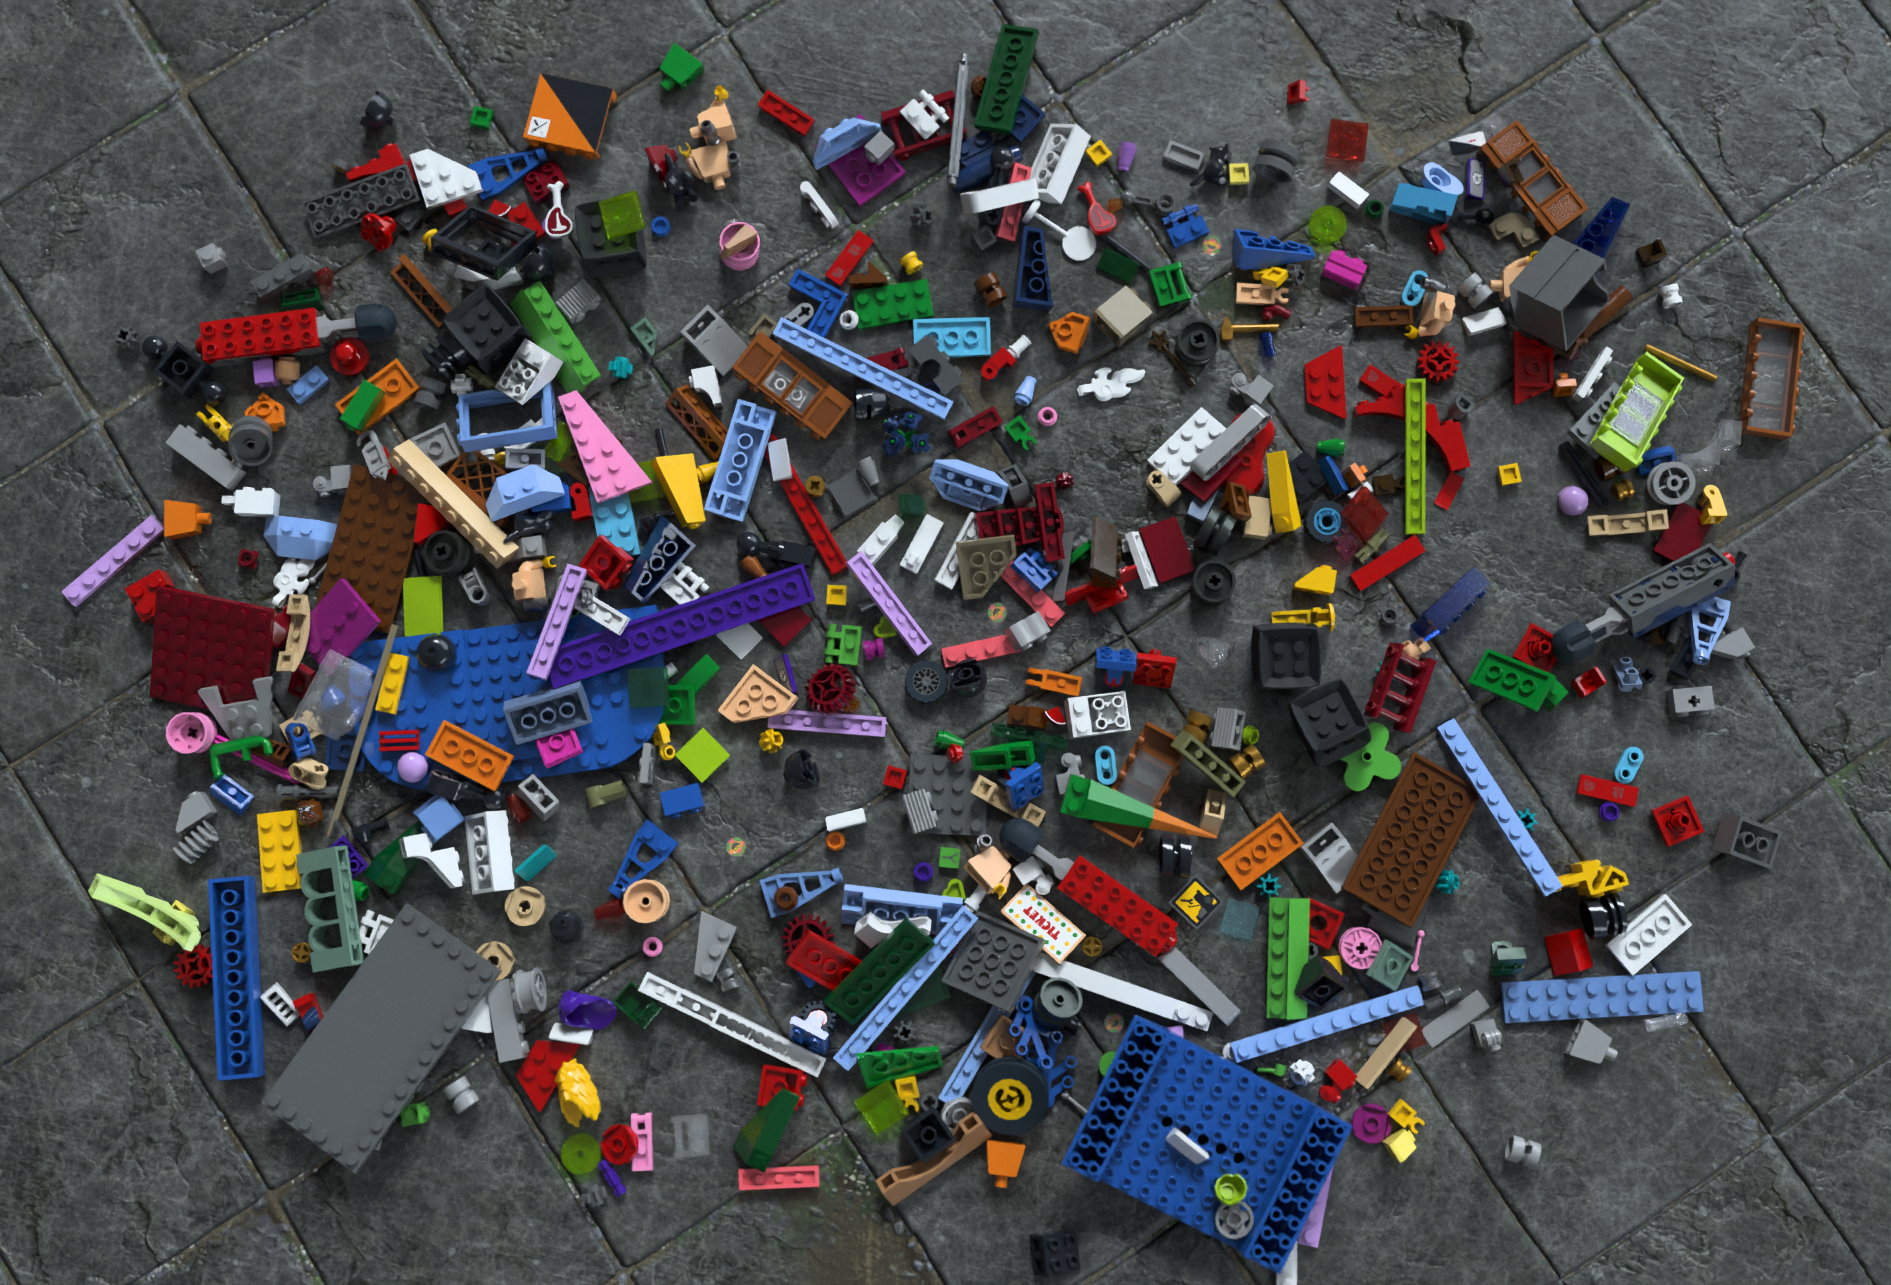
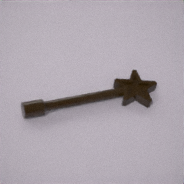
M1152 331L1153 340L1148 345H1156L1158 352L1162 348L1184 376L1189 387H1194L1197 384L1195 380L1187 374L1166 346L1170 345V342L1165 339L1166 331L1160 335Z

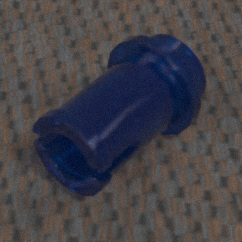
M1271 332L1261 334L1259 339L1262 342L1265 358L1277 355L1273 342L1274 335Z

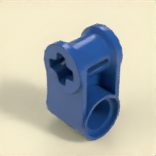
M292 722L288 724L285 734L294 760L297 762L300 761V758L307 755H315L316 749L309 735L308 728L301 723ZM298 726L300 734L295 737L293 729Z

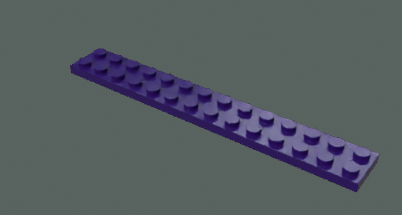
M802 563L630 621L621 636L610 629H606L562 644L558 648L549 672L553 688L556 689L579 680H584L813 602L816 599L804 565Z

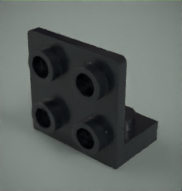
M1072 1228L1050 1234H1029L1034 1275L1051 1277L1080 1270L1076 1229Z

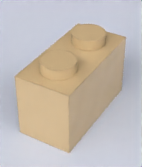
M1249 496L1248 502L1252 518L1244 521L1242 537L1265 540L1272 532V524L1269 523L1270 516H1272L1271 499Z

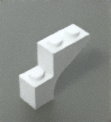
M427 833L399 839L403 859L420 858L432 867L449 888L462 886L464 880L463 873L458 868L459 855L454 850V847L431 852L432 841L430 837H427Z
M869 912L856 922L854 934L872 948L876 944H880L904 919L886 921ZM928 916L908 918L929 935L932 919Z

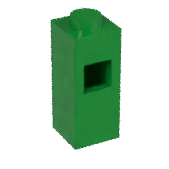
M364 379L340 417L345 422L343 426L353 432L355 429L362 432L386 393Z

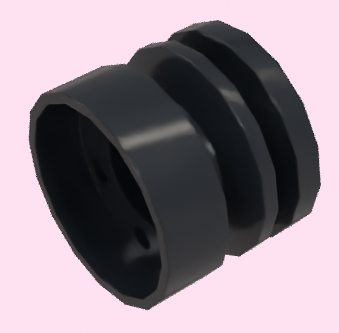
M443 329L435 336L440 344L438 347L429 342L427 345L433 351L429 353L425 348H422L420 351L427 363L438 374L450 380L452 376L447 370L451 368L457 373L458 370L454 363L458 362L460 365L465 366L473 357L449 332Z
M1617 893L1604 894V896L1600 897V900L1592 897L1580 900L1581 922L1589 939L1605 938L1607 932L1612 936L1617 933L1624 934L1627 932L1626 910Z

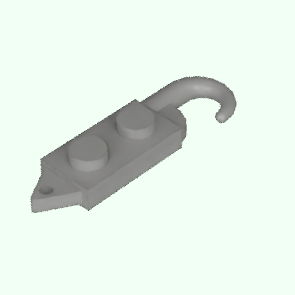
M367 430L357 438L356 445L360 447L361 441L366 437H370L371 441L362 450L370 474L374 478L378 477L386 480L388 470L391 468L390 463L387 460L388 458L377 434L372 430Z

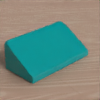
M543 844L517 867L515 872L524 880L530 881L557 855L549 845Z

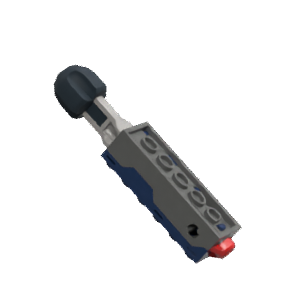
M1709 543L1609 594L1610 608L1607 609L1604 616L1586 625L1581 621L1571 622L1554 632L1550 642L1554 657L1564 663L1580 661L1594 654L1596 650L1595 643L1610 635H1622L1627 632L1634 639L1734 588V557L1727 552L1721 553Z

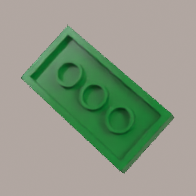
M927 279L852 292L855 312L859 319V330L913 321V319L934 317Z
M1487 648L1468 682L1473 686L1538 712L1556 677L1553 674Z

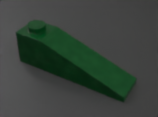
M418 820L377 854L364 873L375 884L392 894H399L420 858L403 859L399 839L424 833L421 830L423 826Z
M781 1088L750 1122L741 1129L733 1147L747 1165L765 1173L800 1099L799 1095Z

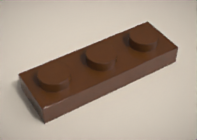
M1413 306L1355 307V328L1413 325Z

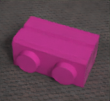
M1332 250L1321 275L1356 290L1367 265L1359 258L1352 259L1347 257V254L1341 250Z

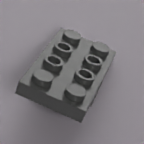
M1616 382L1611 384L1567 432L1594 459H1597L1600 454L1589 444L1620 389ZM1630 395L1628 396L1625 404L1639 413L1643 407ZM1620 410L1613 424L1624 430L1633 418Z

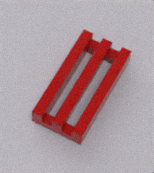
M420 730L379 731V751L420 750ZM415 735V738L385 739V736ZM415 742V746L385 747V743Z

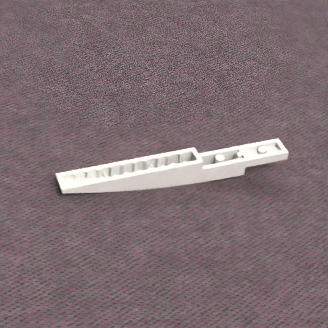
M1041 952L1032 971L1052 978L1061 977L1068 979L1077 987L1208 1031L1213 1012L1065 960L1058 965L1047 954Z
M649 972L646 973L638 991L816 1077L819 1076L826 1061V1058Z

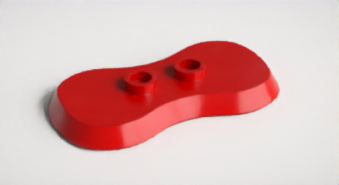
M1244 412L1238 414V415L1234 418V420L1232 421V423H1233L1237 418H1239ZM1271 420L1236 453L1243 459V463L1223 484L1225 488L1230 481L1244 485L1247 495L1254 494L1261 489L1265 479L1264 455L1275 437V427Z

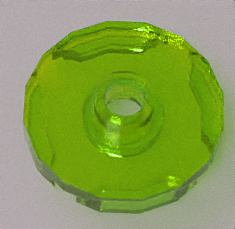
M1334 206L1317 208L1309 220L1310 234H1312L1316 241L1323 244L1335 243L1343 237L1347 229V219L1344 213ZM1329 221L1331 226H1327L1325 222Z
M579 1133L572 1135L565 1141L561 1149V1159L567 1170L574 1174H585L597 1167L601 1160L602 1151L595 1137ZM579 1150L583 1151L584 1156L582 1158L578 1157L577 1152Z

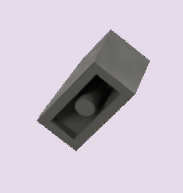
M1016 464L998 471L1001 479L1009 485L1007 493L1015 508L1033 502L1028 483Z

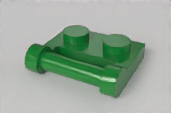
M1182 262L1149 270L1159 308L1193 299L1184 279ZM1170 272H1175L1181 295L1177 296Z

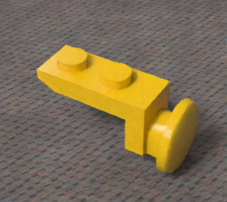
M1327 603L1326 609L1317 607L1311 610L1271 612V623H1314L1318 626V629L1326 625L1328 632H1332L1335 627L1334 607L1331 603Z

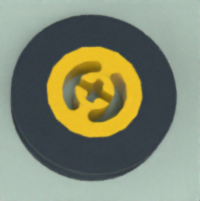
M1010 1056L997 1058L986 1064L979 1071L975 1079L972 1091L974 1111L985 1126L997 1133L1018 1135L1032 1130L1042 1121L1048 1107L1049 1087L1047 1080L1037 1066L1028 1060ZM999 1089H1003L1001 1095V1100H1003V1103L997 1097V1091ZM1018 1089L1024 1094L1025 1099L1022 1102H1019L1020 1091Z

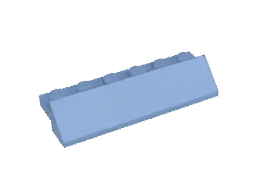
M738 399L704 510L724 518L740 522L744 521L777 414L776 411Z
M845 884L841 923L856 925V922L869 912L886 921L928 916L932 919L929 934L938 935L962 907L963 898Z

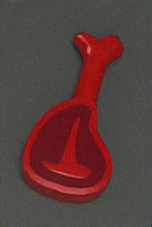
M1087 181L1084 185L1079 186L1077 191L1085 195L1090 205L1087 214L1088 227L1095 235L1107 234L1115 228L1116 218L1110 212L1103 210L1101 205L1096 202L1091 191L1092 183Z

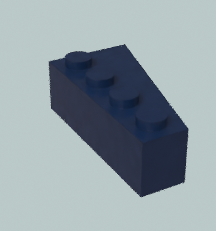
M1024 226L1020 232L1012 306L1050 312L1053 307V300L1051 298L1043 229Z
M661 516L623 586L645 604L696 545L671 522Z

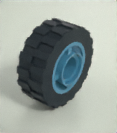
M1324 500L1317 502L1308 509L1304 517L1306 533L1315 542H1320L1321 544H1329L1340 539L1346 533L1347 526L1349 525L1346 510L1339 503H1335V501ZM1323 517L1329 518L1331 522L1329 527H1325L1322 524Z

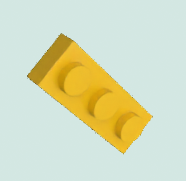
M390 653L375 710L397 714L410 657Z

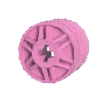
M735 222L723 229L720 235V255L724 246L747 223ZM757 235L752 245L722 260L724 264L733 270L743 271L751 268L759 257V235Z
M183 712L174 716L166 728L168 744L180 753L190 754L208 751L218 735L216 722L205 713Z

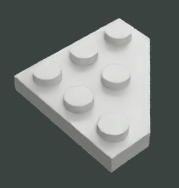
M429 149L410 154L428 210L483 192L476 171Z

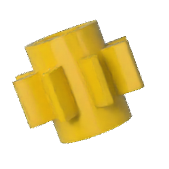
M773 728L760 734L759 744L763 751L769 750V754H773L777 750L782 749L783 737L779 731L774 732Z

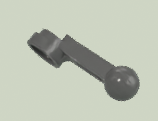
M1125 190L1120 194V202L1125 206L1135 204L1154 208L1161 213H1169L1175 207V199L1168 193H1163L1158 198L1135 195L1129 190ZM1167 200L1170 207L1163 208L1160 205V201Z

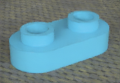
M1415 271L1409 277L1400 297L1401 303L1404 306L1412 305L1415 307L1420 302L1425 289L1420 288V284H1416L1415 280L1418 279L1421 282L1423 277L1428 278L1424 271ZM1407 296H1411L1413 301H1409Z
M1101 746L1095 752L1097 779L1103 785H1110L1117 778L1115 753L1111 747ZM1103 752L1108 754V758L1105 760L1101 758V753ZM1104 772H1109V779L1103 777Z
M1629 747L1622 752L1613 770V778L1616 782L1626 784L1634 779L1643 761V753L1639 748ZM1632 753L1636 755L1635 760L1631 758ZM1623 770L1627 771V777L1622 775Z

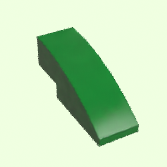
M706 654L676 685H694L695 695H697L721 668Z
M1032 741L1006 743L970 752L973 771L1011 769L1012 766L1032 765L1035 760Z

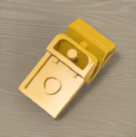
M1586 860L1571 864L1572 873L1557 877L1563 888L1577 886L1579 895H1586L1587 898L1604 896V892H1619L1624 890L1623 886L1629 885L1626 873L1611 865L1600 866L1599 860Z

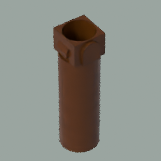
M1619 286L1609 295V302L1581 333V336L1586 339L1591 337L1594 332L1633 300L1630 291L1624 286Z

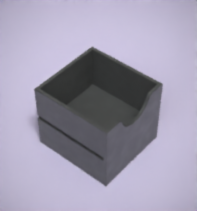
M1553 235L1509 285L1515 326L1567 351L1609 302V292L1595 278L1597 271H1605L1606 259Z

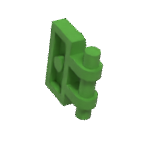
M829 624V630L826 631V638H828L827 648L824 649V655H826L825 663H833V656H839L838 664L858 666L862 627L842 625V632H836L837 625ZM835 639H841L840 650L834 649Z

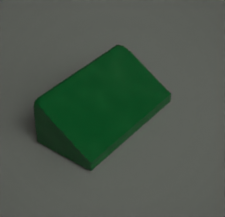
M1105 248L1096 269L1131 284L1140 264Z
M320 288L282 294L281 308L283 312L309 308L322 311L323 303Z

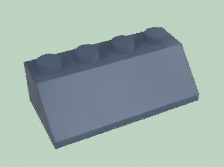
M581 680L556 689L551 687L504 702L503 711L516 745L592 723L587 695Z

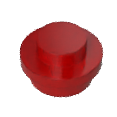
M950 744L946 754L948 760L955 764L963 759V750L960 745Z

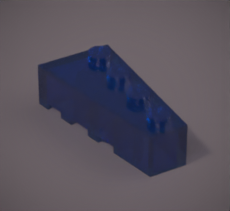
M1612 196L1572 244L1604 258L1630 204Z
M1474 566L1451 586L1449 591L1437 599V603L1430 606L1421 614L1420 618L1409 626L1426 642L1438 633L1443 635L1450 628L1448 624L1451 621L1454 623L1463 616L1461 612L1464 609L1468 611L1475 604L1473 600L1476 597L1480 599L1488 592L1486 588L1491 583Z

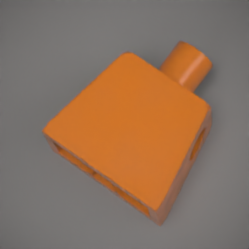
M164 500V537L174 540L202 533V524L212 523L211 513H202V507L197 504Z
M996 1139L987 1140L988 1174L996 1175V1187L1006 1188L1008 1176L1017 1177L1025 1150V1143Z

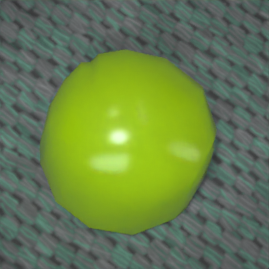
M1224 1174L1216 1181L1214 1188L1216 1198L1224 1205H1237L1246 1195V1181L1239 1174Z

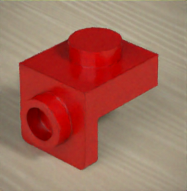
M1447 224L1432 226L1426 235L1427 246L1434 253L1435 257L1442 254L1446 249L1440 234L1446 231L1448 228Z
M1594 667L1570 683L1581 699L1595 689L1605 685L1607 681L1598 667Z

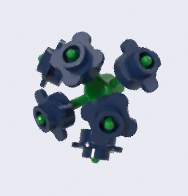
M911 410L904 413L899 422L896 420L897 415H894L892 419L888 417L884 420L882 434L887 432L891 435L887 440H884V445H882L881 452L885 456L889 455V458L892 459L891 456L897 455L896 453H899L905 445L908 448H912V452L916 454L920 451L928 452L930 450L928 445L929 435L927 433L916 435L914 432L919 427V422L923 420L922 414H917V411ZM899 424L904 425V428L909 430V432L904 434L897 427Z

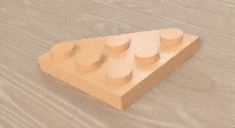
M753 664L717 711L733 723L787 714L799 698Z

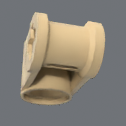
M1153 471L1147 477L1146 484L1165 507L1168 508L1182 495L1177 486L1161 471ZM1158 477L1160 480L1154 484L1152 482L1153 479Z
M305 756L300 758V761L289 766L288 772L293 779L313 789L325 788V775L328 773V767L325 764Z

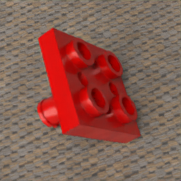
M1530 623L1512 658L1550 673L1557 660L1551 651L1550 642L1553 634Z
M1151 649L1149 654L1137 652L1136 672L1133 671L1132 684L1171 688L1177 657L1162 656L1161 651L1158 649L1156 655L1155 649Z
M1688 795L1650 810L1666 847L1705 832Z

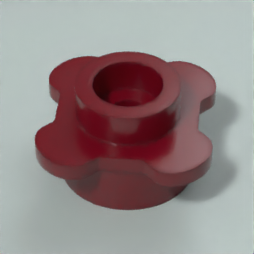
M1070 473L1057 475L1055 487L1057 489L1070 488L1074 485V481H1072L1074 477Z
M242 549L238 558V566L255 569L257 567L256 560L259 557L258 551Z

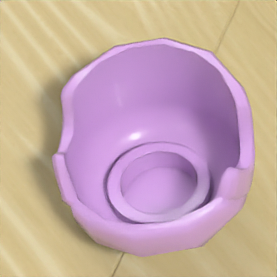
M1568 486L1559 492L1558 506L1565 514L1576 516L1585 512L1588 506V496L1583 489L1576 486Z
M409 752L398 760L397 770L402 779L413 783L422 780L427 774L428 763L422 755L416 752Z

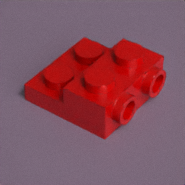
M599 535L579 563V566L586 569L587 574L605 590L616 589L621 585V577L623 574L631 571L633 568L631 563L634 559L621 547H616L604 535Z
M764 1064L757 1105L765 1106L781 1088H785L800 1096L794 1111H798L799 1107H803L805 1096L801 1095L802 1087H806L808 1076L804 1075L805 1071Z

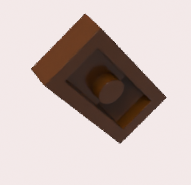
M867 261L868 275L854 273L853 276H849L850 289L887 286V277Z
M1229 481L1223 495L1220 510L1231 513L1233 518L1248 521L1252 518L1245 486Z
M1009 704L1007 724L1046 729L1047 714L1045 711H1048V709L1030 705L1028 707Z

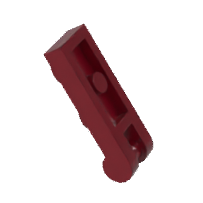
M904 347L866 358L892 372L909 367L908 360H905L904 355L906 353ZM897 357L898 363L893 364L892 358Z
M992 406L949 430L947 434L955 442L953 444L955 448L960 449L967 443L1003 424V421L995 407ZM963 431L966 436L961 439L959 433Z

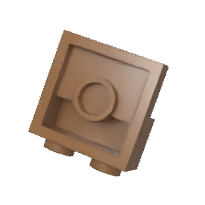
M1000 1013L979 1048L996 1059L1008 1056L1023 1059V1056L1015 1054L1014 1047L1019 1043L1025 1028L1020 1025L1021 1033L1016 1037L1009 1036L1007 1029L1013 1021ZM1012 1027V1033L1016 1034V1028ZM1031 1036L1027 1044L1028 1049L1033 1044ZM1019 1046V1052L1023 1053V1048Z

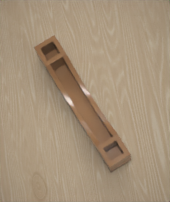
M975 1111L957 1123L952 1132L956 1141L924 1164L920 1160L904 1167L893 1168L876 1180L883 1195L893 1206L992 1137Z

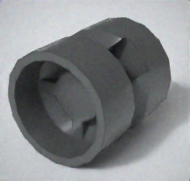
M423 376L419 385L421 391L416 393L414 403L438 411L441 403L439 397L444 395L447 385L439 380Z

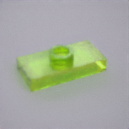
M562 421L559 422L557 425V438L550 439L545 448V457L557 463L563 460L573 441L568 424Z

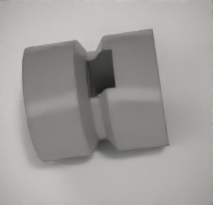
M1476 272L1457 288V291L1463 297H1468L1467 302L1474 309L1493 293L1487 284H1482L1483 280Z
M465 1076L442 1090L446 1098L453 1101L452 1107L457 1114L480 1100L475 1091L469 1089L471 1085Z
M1511 1135L1505 1148V1160L1513 1163L1521 1162L1523 1166L1534 1169L1540 1159L1541 1144L1531 1140L1525 1142L1524 1138Z

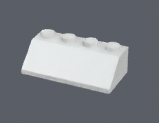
M1050 124L1030 175V179L1036 178L1039 198L1037 199L1047 203L1062 204L1091 137L1077 124Z
M506 810L464 816L472 895L514 889L515 879L512 871Z

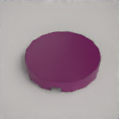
M1366 1103L1354 1111L1351 1125L1354 1135L1359 1140L1367 1144H1377L1389 1136L1392 1120L1383 1107L1375 1103Z

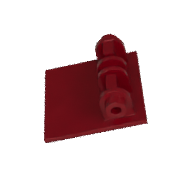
M555 159L522 178L536 204H543L549 200L548 195L551 199L553 198L551 196L552 192L547 188V185L555 184L557 181L562 182L564 187L560 193L565 190L567 191V188L570 187Z

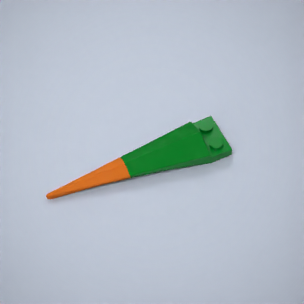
M1073 774L1069 776L1059 811L1061 813L1090 820L1213 839L1218 838L1216 835L1098 782Z

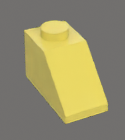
M1402 1128L1382 1141L1391 1157L1400 1163L1417 1148L1413 1143L1416 1140L1410 1131L1406 1132Z

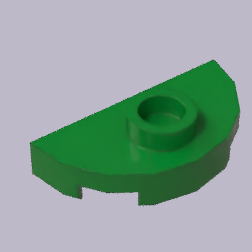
M1089 539L1087 543L1082 544L1071 554L1069 567L1077 560L1082 562L1089 556L1088 551L1091 550L1092 539Z

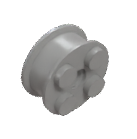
M1681 462L1661 463L1651 470L1647 478L1649 495L1654 501L1663 505L1683 503L1691 497L1695 489V477L1692 470Z
M536 967L529 972L518 970L514 973L513 983L515 992L512 994L514 1004L518 1005L521 1013L527 1014L529 1010L533 1009L544 1011L547 1003V989L541 969Z

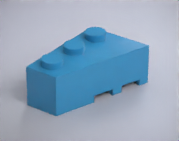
M1399 183L1395 189L1389 211L1433 225H1444L1452 216L1458 195L1416 187L1407 183Z

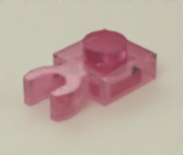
M1341 528V536L1338 538L1334 535L1333 540L1339 543L1335 548L1341 558L1348 561L1360 547L1355 538L1348 531Z

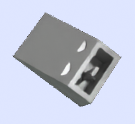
M708 305L680 331L683 338L712 366L714 365L715 369L723 377L732 369L733 365L748 347Z
M1330 822L1305 841L1298 849L1337 894L1342 890L1341 886L1357 855L1345 837Z

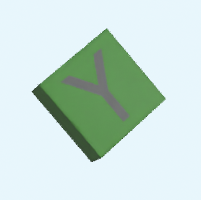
M941 847L939 867L958 869L960 849Z

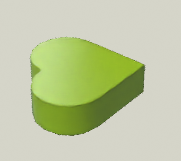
M884 615L880 618L879 624L874 627V635L877 638L884 639L897 636L896 630Z
M958 879L951 880L948 888L943 891L942 896L966 900L962 882Z

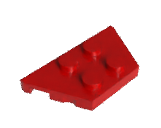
M1518 331L1513 333V405H1518L1554 387L1553 349L1539 344L1538 341L1532 338L1528 339L1520 335L1521 333Z
M1338 346L1304 365L1306 404L1318 407L1326 413H1332L1345 420L1346 401L1342 346Z
M537 1040L516 1076L538 1111L541 1112L555 1090L557 1086L555 1078L563 1062H570L581 1044Z

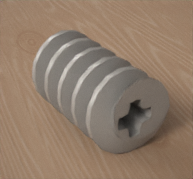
M206 820L202 821L205 827L196 826L199 831L198 833L190 832L192 838L184 837L187 842L186 844L181 841L178 842L181 847L180 849L173 847L175 853L188 863H194L195 858L201 857V852L205 853L207 847L213 846L212 841L217 842L219 840L216 830Z

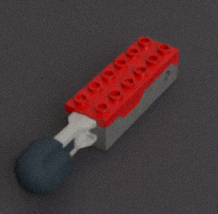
M383 304L358 305L354 314L355 318L333 321L323 316L315 308L200 322L201 335L196 340L195 346L198 354L203 357V361L212 367L253 363V361H258L261 357H270L276 360L280 356L299 357L327 353L326 342H332L338 335L358 333V337L363 343L381 342L390 338L396 331L397 320L394 312Z
M1014 818L1002 826L999 833V842L1002 849L1008 855L1023 863L1031 854H1034L1052 867L1054 876L1060 880L1056 889L1152 956L1156 957L1159 953L1172 950L1177 942L1175 929L1178 925L1177 922L1082 856L1077 855L1075 860L1071 861L1069 858L1058 859L1038 845L1044 833L1042 829L1024 818Z

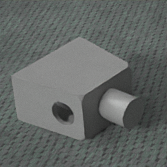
M1579 1019L1564 1051L1565 1054L1601 1064L1603 1058L1613 1062L1617 1056V1051L1609 1047L1612 1038L1584 1019Z

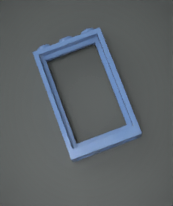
M551 382L530 398H541L543 425L471 437L469 409L516 402V400L498 389L458 395L459 403H456V410L459 418L456 422L460 434H457L459 446L462 445L465 453L557 438L555 395Z

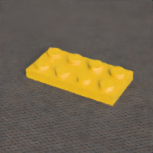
M295 810L257 814L263 893L301 889V877L303 874H299L296 854H301L302 852L300 826Z

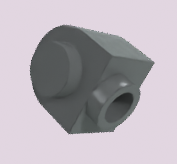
M1460 392L1451 400L1447 411L1452 418L1460 420L1473 409L1475 403Z

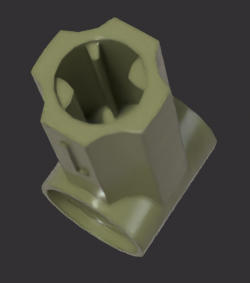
M622 780L585 789L590 809L627 797Z

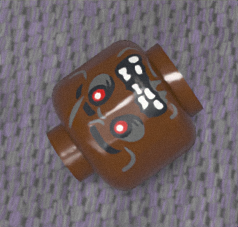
M314 798L298 802L299 805L295 809L298 823L302 826L307 825V829L319 826V822L324 819L321 803L315 801Z

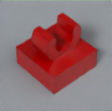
M1298 80L1288 85V104L1294 105L1298 102L1303 103L1309 100V97H1305L1306 92L1309 91L1306 81Z

